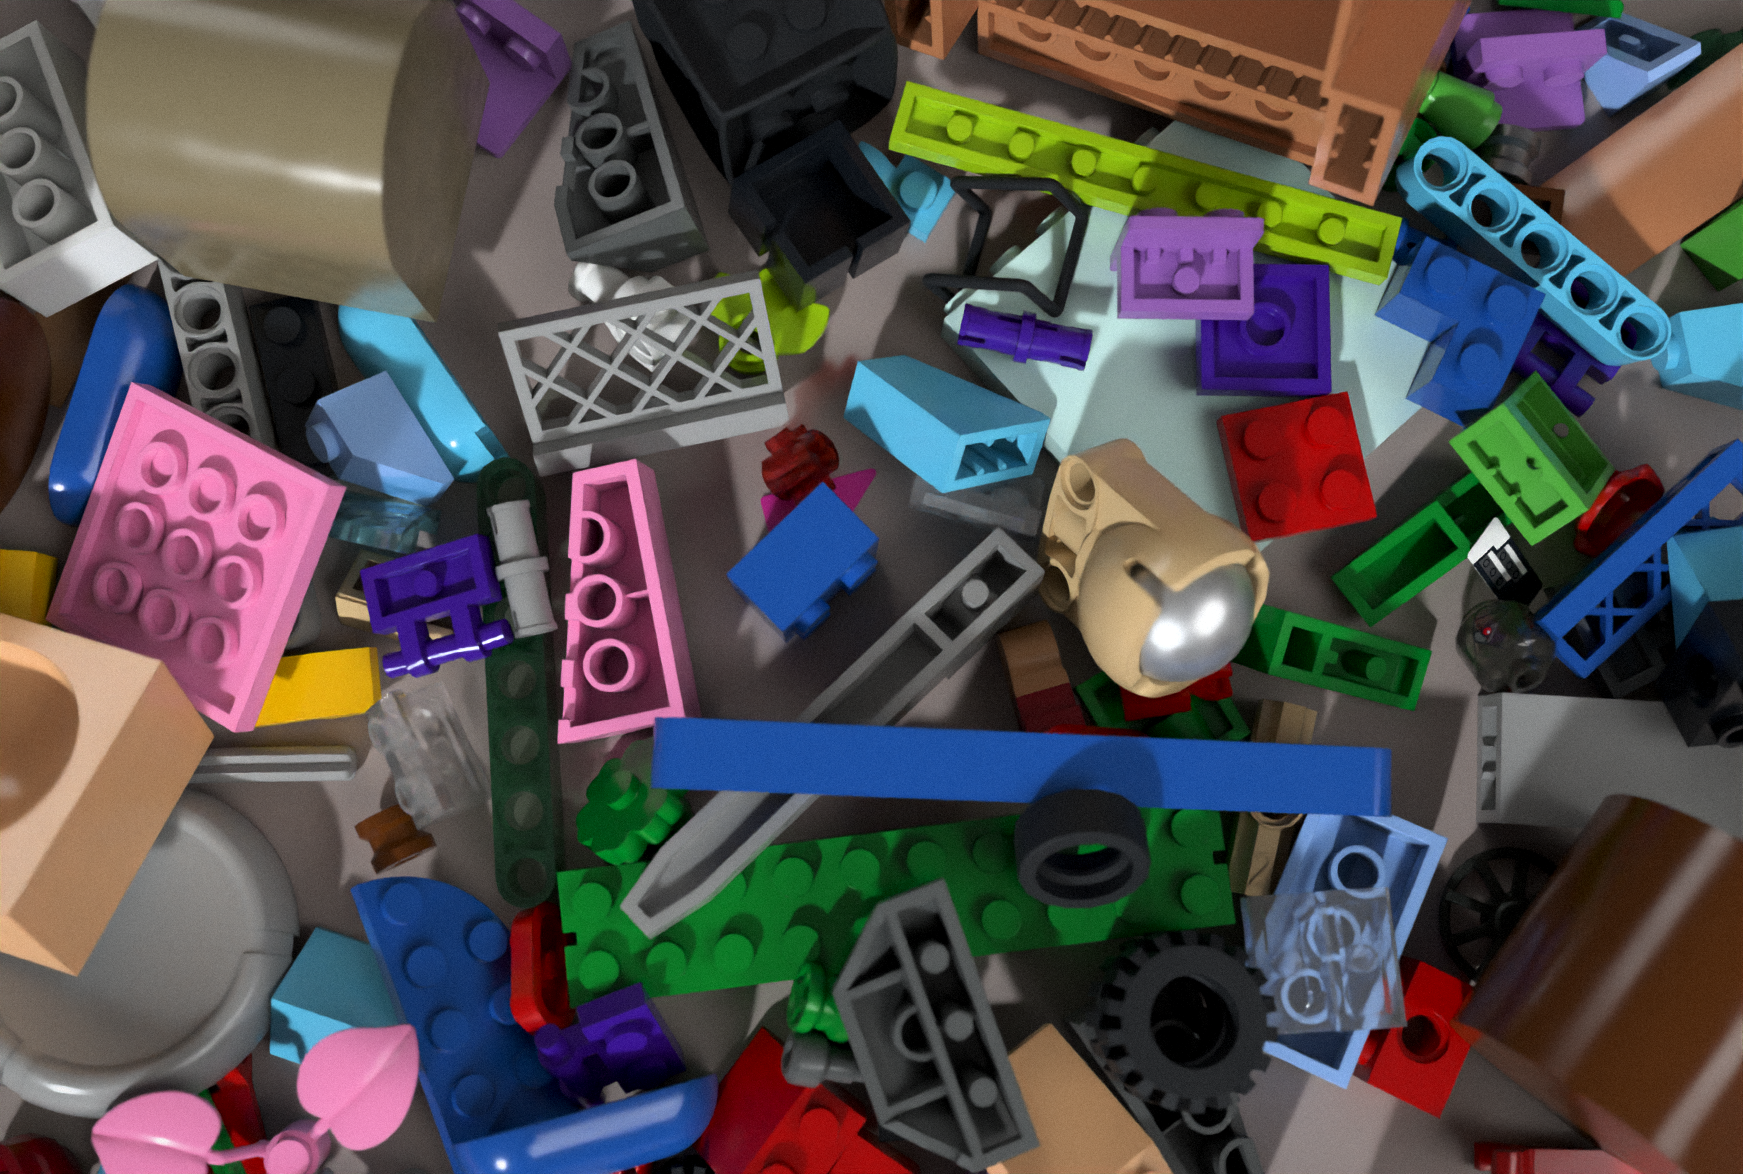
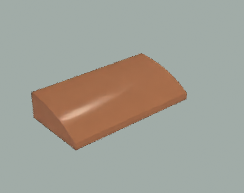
M1743 43L1539 186L1566 190L1561 225L1623 277L1743 196Z

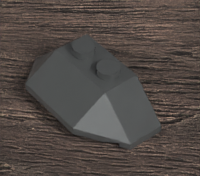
M938 878L876 902L831 992L880 1126L932 1152L953 1160L956 1164L973 1173L1039 1147L1040 1144L944 878Z

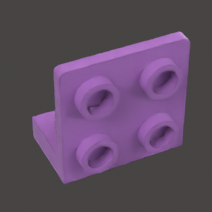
M453 0L456 6L455 10L490 82L476 145L499 159L504 156L570 71L572 62L561 33L514 0Z

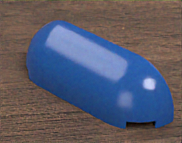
M129 283L119 287L111 294L101 309L58 438L49 473V501L52 512L57 520L68 526L79 528L131 382L152 385L173 397L176 396L184 370L168 303L163 297L143 286Z
M717 1073L451 1145L453 1155L464 1174H613L661 1160L687 1149L702 1135L709 1125L718 1098Z

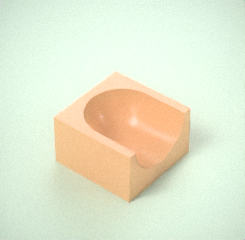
M0 613V952L78 977L215 736L162 660Z

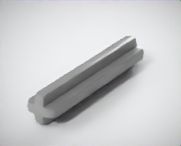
M346 745L208 748L188 783L350 781L356 775L357 755L355 748Z

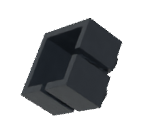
M840 120L833 122L734 178L728 207L729 215L758 257L769 252L766 268L796 312L801 311L843 286L848 272L855 279L897 254L911 223L908 216Z

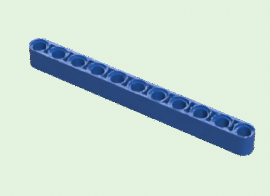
M656 717L654 718L651 788L1035 803L1047 795L1070 789H1101L1120 794L1137 805V807L1392 817V749Z

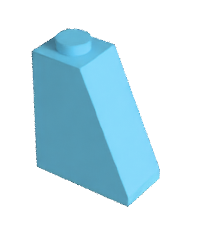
M1743 303L1684 311L1670 317L1669 320L1672 327L1671 339L1663 352L1650 359L1653 367L1659 372L1662 388L1743 410Z
M906 355L858 361L843 416L845 420L941 493L1032 475L1051 418L1040 411Z

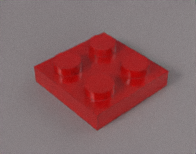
M1348 391L1223 415L1216 421L1240 528L1254 543L1370 521L1377 517Z

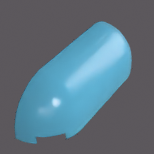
M339 305L337 316L338 330L347 354L365 379L387 371L454 477V481L476 483L490 480L516 465L415 319Z

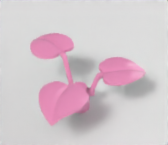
M411 1024L349 1028L335 1032L315 1044L305 1055L300 1065L297 1091L302 1106L309 1113L321 1118L317 1122L310 1119L294 1121L271 1141L260 1140L255 1144L232 1149L212 1150L211 1148L217 1141L222 1126L219 1111L206 1099L196 1094L167 1090L135 1097L109 1111L93 1127V1145L106 1174H208L207 1163L221 1165L257 1156L264 1158V1166L268 1174H314L329 1156L331 1140L327 1130L330 1127L336 1139L343 1146L351 1150H364L386 1140L402 1123L411 1106L418 1081L419 1044L416 1029Z

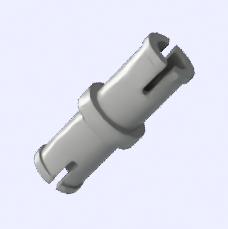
M529 500L510 501L487 508L501 564L495 567V573L498 582H505L515 627V638L538 635L558 629L557 623L554 621L544 573L550 570L547 557H540L529 510Z

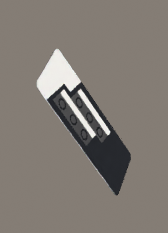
M1494 517L1469 551L1468 559L1496 598L1500 600L1501 605L1512 607L1507 613L1515 621L1523 613L1522 611L1525 612L1541 590L1543 583L1500 520Z

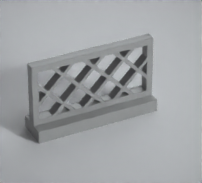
M758 270L498 323V334L531 436L533 457L540 477L790 425ZM746 293L750 294L753 309L738 329L711 315L722 298ZM697 303H702L700 307L694 305ZM675 309L691 318V320L673 343L647 328L656 312ZM638 316L635 321L629 318V317ZM609 322L627 332L611 356L582 341L592 325ZM702 325L729 340L713 364L686 350ZM755 327H757L759 342L749 337ZM574 329L571 334L565 332ZM544 336L562 347L549 367L545 369L522 356L518 340ZM637 339L666 354L650 377L622 363ZM743 348L764 361L766 375L739 380L724 370L739 349ZM573 352L602 367L587 390L558 376ZM677 361L704 375L694 390L680 393L664 386L661 382ZM613 374L641 388L631 403L615 406L598 397ZM529 377L538 381L533 390ZM549 387L578 402L569 416L542 421L537 404Z

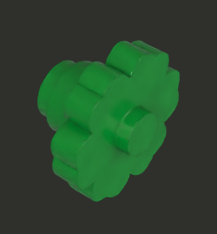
M653 736L645 740H635L627 747L621 759L612 758L603 765L598 776L592 780L586 789V797L589 802L580 810L576 817V826L578 828L577 840L610 865H620L624 862L633 863L642 856L645 850L649 853H658L661 847L696 815L692 811L690 801L684 797L690 789L651 788Z

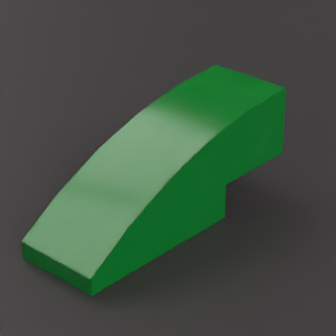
M1469 469L1384 533L1330 576V578L1371 628L1467 559L1469 551L1494 517L1500 520L1504 528L1512 523V521Z

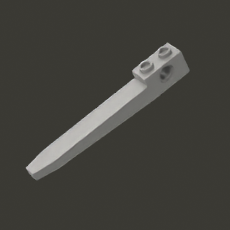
M998 526L793 722L894 727L945 677L949 680L996 633L1038 595L1045 570ZM720 791L661 847L624 899L620 908L649 939L654 938L710 902L821 795Z

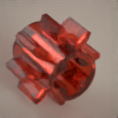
M801 424L792 431L785 427L764 443L772 455L761 462L762 477L768 489L777 498L784 501L793 499L795 505L798 506L822 482L832 491L836 489L834 481L828 475L839 469V454L833 442L823 432L816 429L807 431L805 425Z

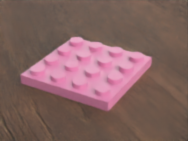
M131 382L45 620L67 633L162 660L196 710L234 733L253 731L347 487L152 385Z

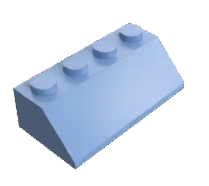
M1306 815L1248 953L1250 957L1245 963L1247 967L1260 968L1268 982L1259 987L1261 995L1274 996L1277 1012L1267 1013V1026L1278 1027L1277 1043L1265 1041L1264 1052L1341 1088H1347L1448 838L1395 815H1392V817Z

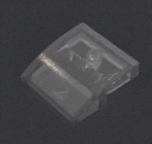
M1389 887L1240 898L1246 953L1250 956L1247 960L1248 967L1260 968L1268 980L1267 983L1259 987L1261 995L1274 996L1277 1012L1267 1013V1026L1278 1027V1035L1407 1027Z

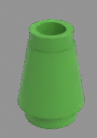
M1438 70L1419 113L1442 136L1452 137L1469 149H1474L1481 145L1493 132L1501 118L1503 108L1494 101V92Z

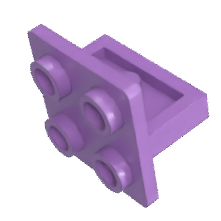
M1543 9L1466 14L1450 45L1454 77L1494 92V101L1503 108L1498 124L1518 125L1533 132L1575 129L1584 123L1585 114L1580 80L1589 68L1607 54L1604 29L1574 31L1572 13Z
M1151 208L1139 212L1137 216L1129 217L1110 256V270L1117 271V319L1249 320L1254 314L1253 248L1264 234V219L1244 217V213L1236 209L1213 210L1206 213L1203 217L1177 216V212L1172 209Z

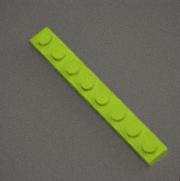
M906 81L889 139V150L982 176L1052 178L1060 182L1079 203L1130 217L1137 216L1139 212L1151 208L1172 209L1177 212V216L1203 217L1206 213L1218 209L1240 210L1244 213V217L1264 219V234L1254 246L1253 251L1299 264L1329 265V272L1379 286L1388 278L1402 222L1401 217ZM1040 191V192H1043V193H1047V194L1053 195L1051 192H1048V191Z

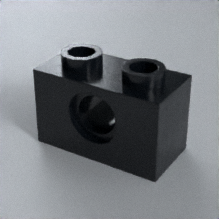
M1743 599L1708 601L1654 684L1687 747L1720 745L1723 748H1734L1743 745Z

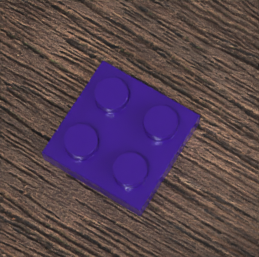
M1253 264L1254 314L1249 320H1195L1196 395L1320 397L1332 392L1329 265Z

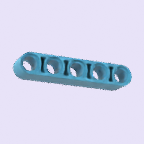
M1439 136L1432 138L1400 162L1395 175V184L1400 196L1474 259L1545 293L1546 295L1538 312L1596 360L1607 366L1618 367L1654 358L1666 349L1671 339L1672 327L1669 317L1662 308L1463 143L1452 137ZM1423 159H1431L1442 168L1444 175L1442 186H1435L1424 178L1421 170ZM1473 199L1485 202L1490 208L1492 221L1489 227L1478 224L1473 218L1471 212ZM1524 239L1533 242L1539 249L1540 263L1537 268L1529 266L1522 258L1521 244ZM1574 279L1581 282L1587 289L1589 298L1585 309L1577 306L1572 300L1570 292ZM1624 320L1631 323L1637 334L1633 350L1628 348L1621 339L1620 330Z

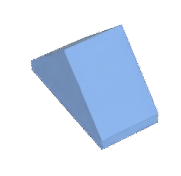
M1623 12L1621 18L1598 16L1574 30H1605L1607 54L1584 73L1583 79L1609 118L1658 91L1701 54V42Z

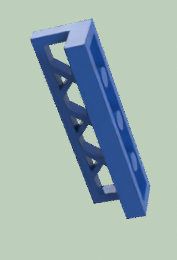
M1736 439L1711 450L1529 618L1533 621L1528 628L1535 635L1543 629L1537 637L1578 679L1587 678L1672 600L1670 579L1661 586V572H1669V564H1661V546L1681 528H1695V531L1743 525V512L1734 520L1710 519V501L1728 484L1731 483L1743 495V443ZM1633 572H1647V600L1637 609L1613 608V590ZM1586 615L1600 616V643L1582 658L1562 637ZM1613 616H1628L1613 630ZM1527 620L1524 624L1528 626L1531 620Z

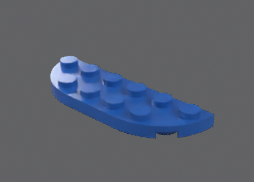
M412 876L387 877L364 882L350 888L399 1024H411L416 1029L419 1044L418 1076L454 1174L464 1173L456 1162L451 1145L579 1110L578 1106H573L568 1102L559 1087L560 1078L550 1076L540 1064L534 1036L518 1024L512 1015L510 1008L511 932L492 910L467 892L447 883L428 878Z

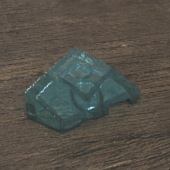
M345 490L328 537L410 555L415 553L420 531L437 535L442 510Z

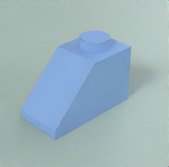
M387 371L318 399L305 423L307 428L306 437L311 450L321 462H328L340 480L426 507L438 502L454 481V477Z

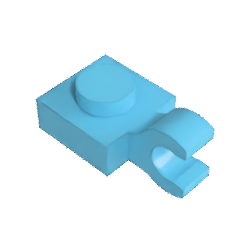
M860 141L858 147L910 219L911 223L907 232L926 243L956 194L950 187L951 180L910 155H905L896 168L879 150L866 142Z

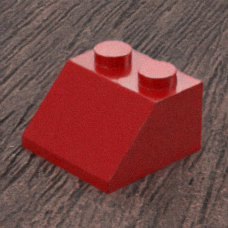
M762 1025L718 1084L717 1104L712 1119L705 1131L692 1146L716 1174H827L867 1120L866 1105L835 1081L824 1080L815 1088L788 1084L781 1071V1060L785 1042Z

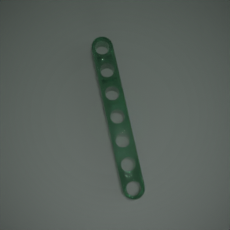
M503 457L492 460L484 466L479 474L476 491L478 532L490 538L495 566L497 567L501 564L487 508L499 504L498 492L501 485L508 479L518 477L525 479L526 490L521 500H529L530 502L529 510L540 557H547L550 569L546 493L542 482L526 464L515 458ZM549 570L544 573V577L552 608L551 581ZM504 581L499 582L503 600L482 606L483 622L485 624L504 619L505 613L510 607ZM553 631L523 638H515L513 634L514 638L511 644L494 648L492 655L485 658L495 879L498 892L504 900L515 907L521 908L537 906L559 894L557 872L566 870L559 744H557L558 712ZM529 664L535 671V687L526 697L515 699L508 690V676L517 666ZM529 727L538 736L540 743L539 751L536 757L529 763L521 764L512 755L510 748L511 740L518 731ZM527 792L536 795L543 807L542 818L538 825L532 829H526L519 825L514 816L516 801ZM527 858L539 861L546 871V884L538 894H530L524 891L518 883V868Z

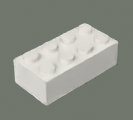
M35 20L0 39V289L43 316L49 317L159 258L155 251L125 228L113 216L101 195L89 150L86 113L88 72L83 60L39 21Z

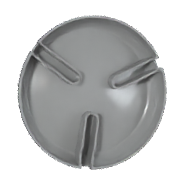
M186 787L78 977L0 952V1085L7 1086L20 1094L22 1099L54 1112L78 1117L102 1118L118 1105L144 1094L176 1090L197 1095L217 1083L236 1068L254 1050L270 1029L271 998L295 959L291 958L293 938H300L299 912L292 882L277 851L264 834L230 805L209 794Z

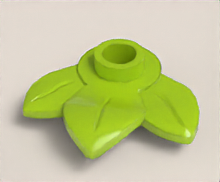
M767 268L759 272L776 359L779 356L802 354L813 347L823 335L828 325L830 310L827 306L812 303L801 311L796 312ZM718 272L715 278L729 276V274ZM746 293L722 298L711 315L738 329L753 309L750 294ZM755 327L749 337L759 339L757 327ZM719 336L720 353L729 342V340L722 336ZM740 349L728 364L732 370L745 375H754L765 371L764 361L754 354L743 353Z

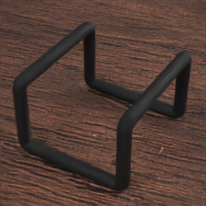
M953 177L950 181V187L979 213V218L963 275L929 273L924 275L923 285L945 303H948L956 295L947 287L959 288L958 292L963 288L1021 292L1049 316L1054 318L1060 316L1065 307L1088 222L1086 209L1060 182L1052 178ZM971 189L1048 191L1075 216L1074 226L1053 301L1031 282L1024 279L975 276L991 219V210L989 205Z

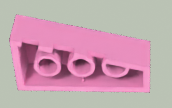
M632 459L574 472L572 478L568 558L572 559L570 594H566L564 618L568 620L566 660H562L561 687H564L563 720H559L557 744L582 743L654 728V718L656 717L702 718L655 471L639 460Z

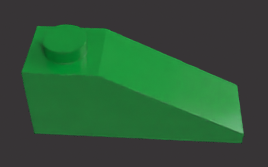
M1262 604L1252 624L1247 640L1231 662L1268 675L1415 711L1432 651Z

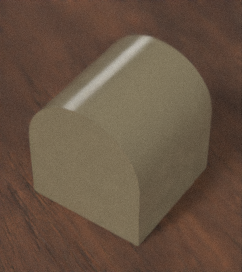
M106 0L95 31L88 70L86 113L92 166L101 195L113 216L125 228L186 277L437 323L490 82L457 11L447 0Z

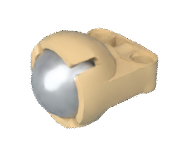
M1116 439L1068 455L1061 461L1050 493L1037 557V563L1045 570L1039 594L1046 606L1055 613L1064 614L1079 628L1095 662L1115 683L1119 684L1122 688L1154 699L1177 693L1229 663L1247 640L1252 624L1266 598L1270 573L1256 544L1232 522L1204 511L1147 463L1139 447L1128 439Z

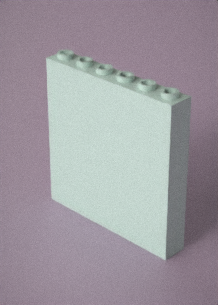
M1176 120L1161 133L1155 127L1150 128L1134 142V144L1335 199L1329 191L1308 184L1311 172L1301 162ZM1080 203L1087 211L1088 222L1065 307L1060 316L1055 318L1049 316L1021 292L982 289L976 291L975 289L963 288L947 303L943 309L947 316L944 318L940 336L990 391L1040 411L1051 418L1042 448L1058 466L1068 455L1116 439H1128L1139 447L1147 463L1204 511L1232 522L1240 530L1216 421L1223 415L1315 398L1196 395L1195 320L1117 319V271L1110 270V256L1130 216ZM1063 205L1055 209L1037 227L1036 233L1040 237L1023 251L1018 245L1013 246L992 265L989 271L994 275L993 277L1027 280L1053 301L1074 226L1075 216ZM1253 251V264H1299ZM1393 260L1388 278L1380 286L1329 272L1332 392L1328 395L1348 391L1364 459L1422 408V406L1405 398L1431 343L1374 315L1398 266ZM968 303L973 306L987 308L988 310L1021 316L1025 310L1036 313V319L1069 327L1093 330L1091 347L1084 371L1027 359L1026 364L1013 362L1012 355L983 348L957 345L965 304ZM1273 540L1255 544L1261 552Z

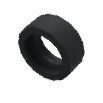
M1070 789L1047 795L1028 806L1015 823L1014 845L1018 880L1027 894L1044 904L1062 908H1093L1113 903L1135 892L1148 878L1151 858L1145 822L1137 805L1120 794L1101 789ZM1079 844H1101L1107 846L1102 850L1086 854L1065 855L1056 853L1060 849Z

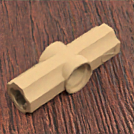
M1260 699L1257 705L1250 742L1311 745L1317 711L1292 703ZM1235 812L1225 861L1228 865L1232 892L1271 901L1288 860L1294 825L1302 817V814L1276 813L1274 816L1267 818L1261 812Z

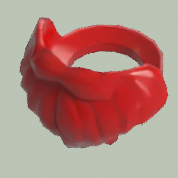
M1649 464L1638 465L1633 469L1624 471L1615 470L1590 509L1575 518L1576 524L1574 529L1577 535L1573 545L1578 552L1595 558L1663 496L1665 492L1664 486L1659 476Z

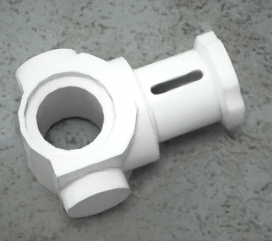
M579 262L569 280L568 292L577 301H589L593 304L674 286L660 276H653L650 280L644 276L630 278L617 267ZM675 309L658 311L647 325V328L674 343L691 318ZM638 316L629 317V318L635 321ZM605 322L619 344L627 332L609 322ZM637 339L628 352L631 357L652 373L666 355Z

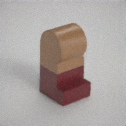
M1044 619L996 633L998 652L1019 732L1044 733L1049 728L1060 724L1085 725L1080 705L1076 704L1066 668L1063 669L1057 642L1048 621Z

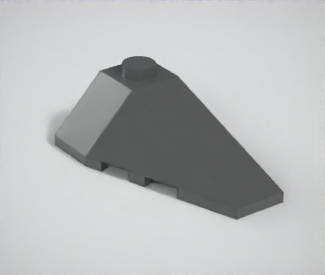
M629 20L575 42L567 103L571 108L568 137H562L560 152L561 157L565 161L562 186H556L554 207L566 254L571 261L654 272L710 250L692 190L632 22Z

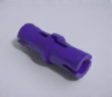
M966 303L957 345L983 348L1012 355L1013 362L1026 364L1027 359L1084 371L1091 347L1093 330L1069 327L1036 319V313L1025 310L1021 316L988 310L987 308Z

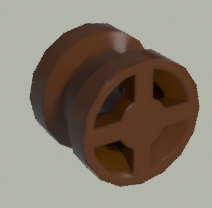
M410 799L391 806L354 826L360 840L369 842L374 855L371 864L376 875L401 866L437 847L432 834L423 831L418 822L421 810L416 799Z

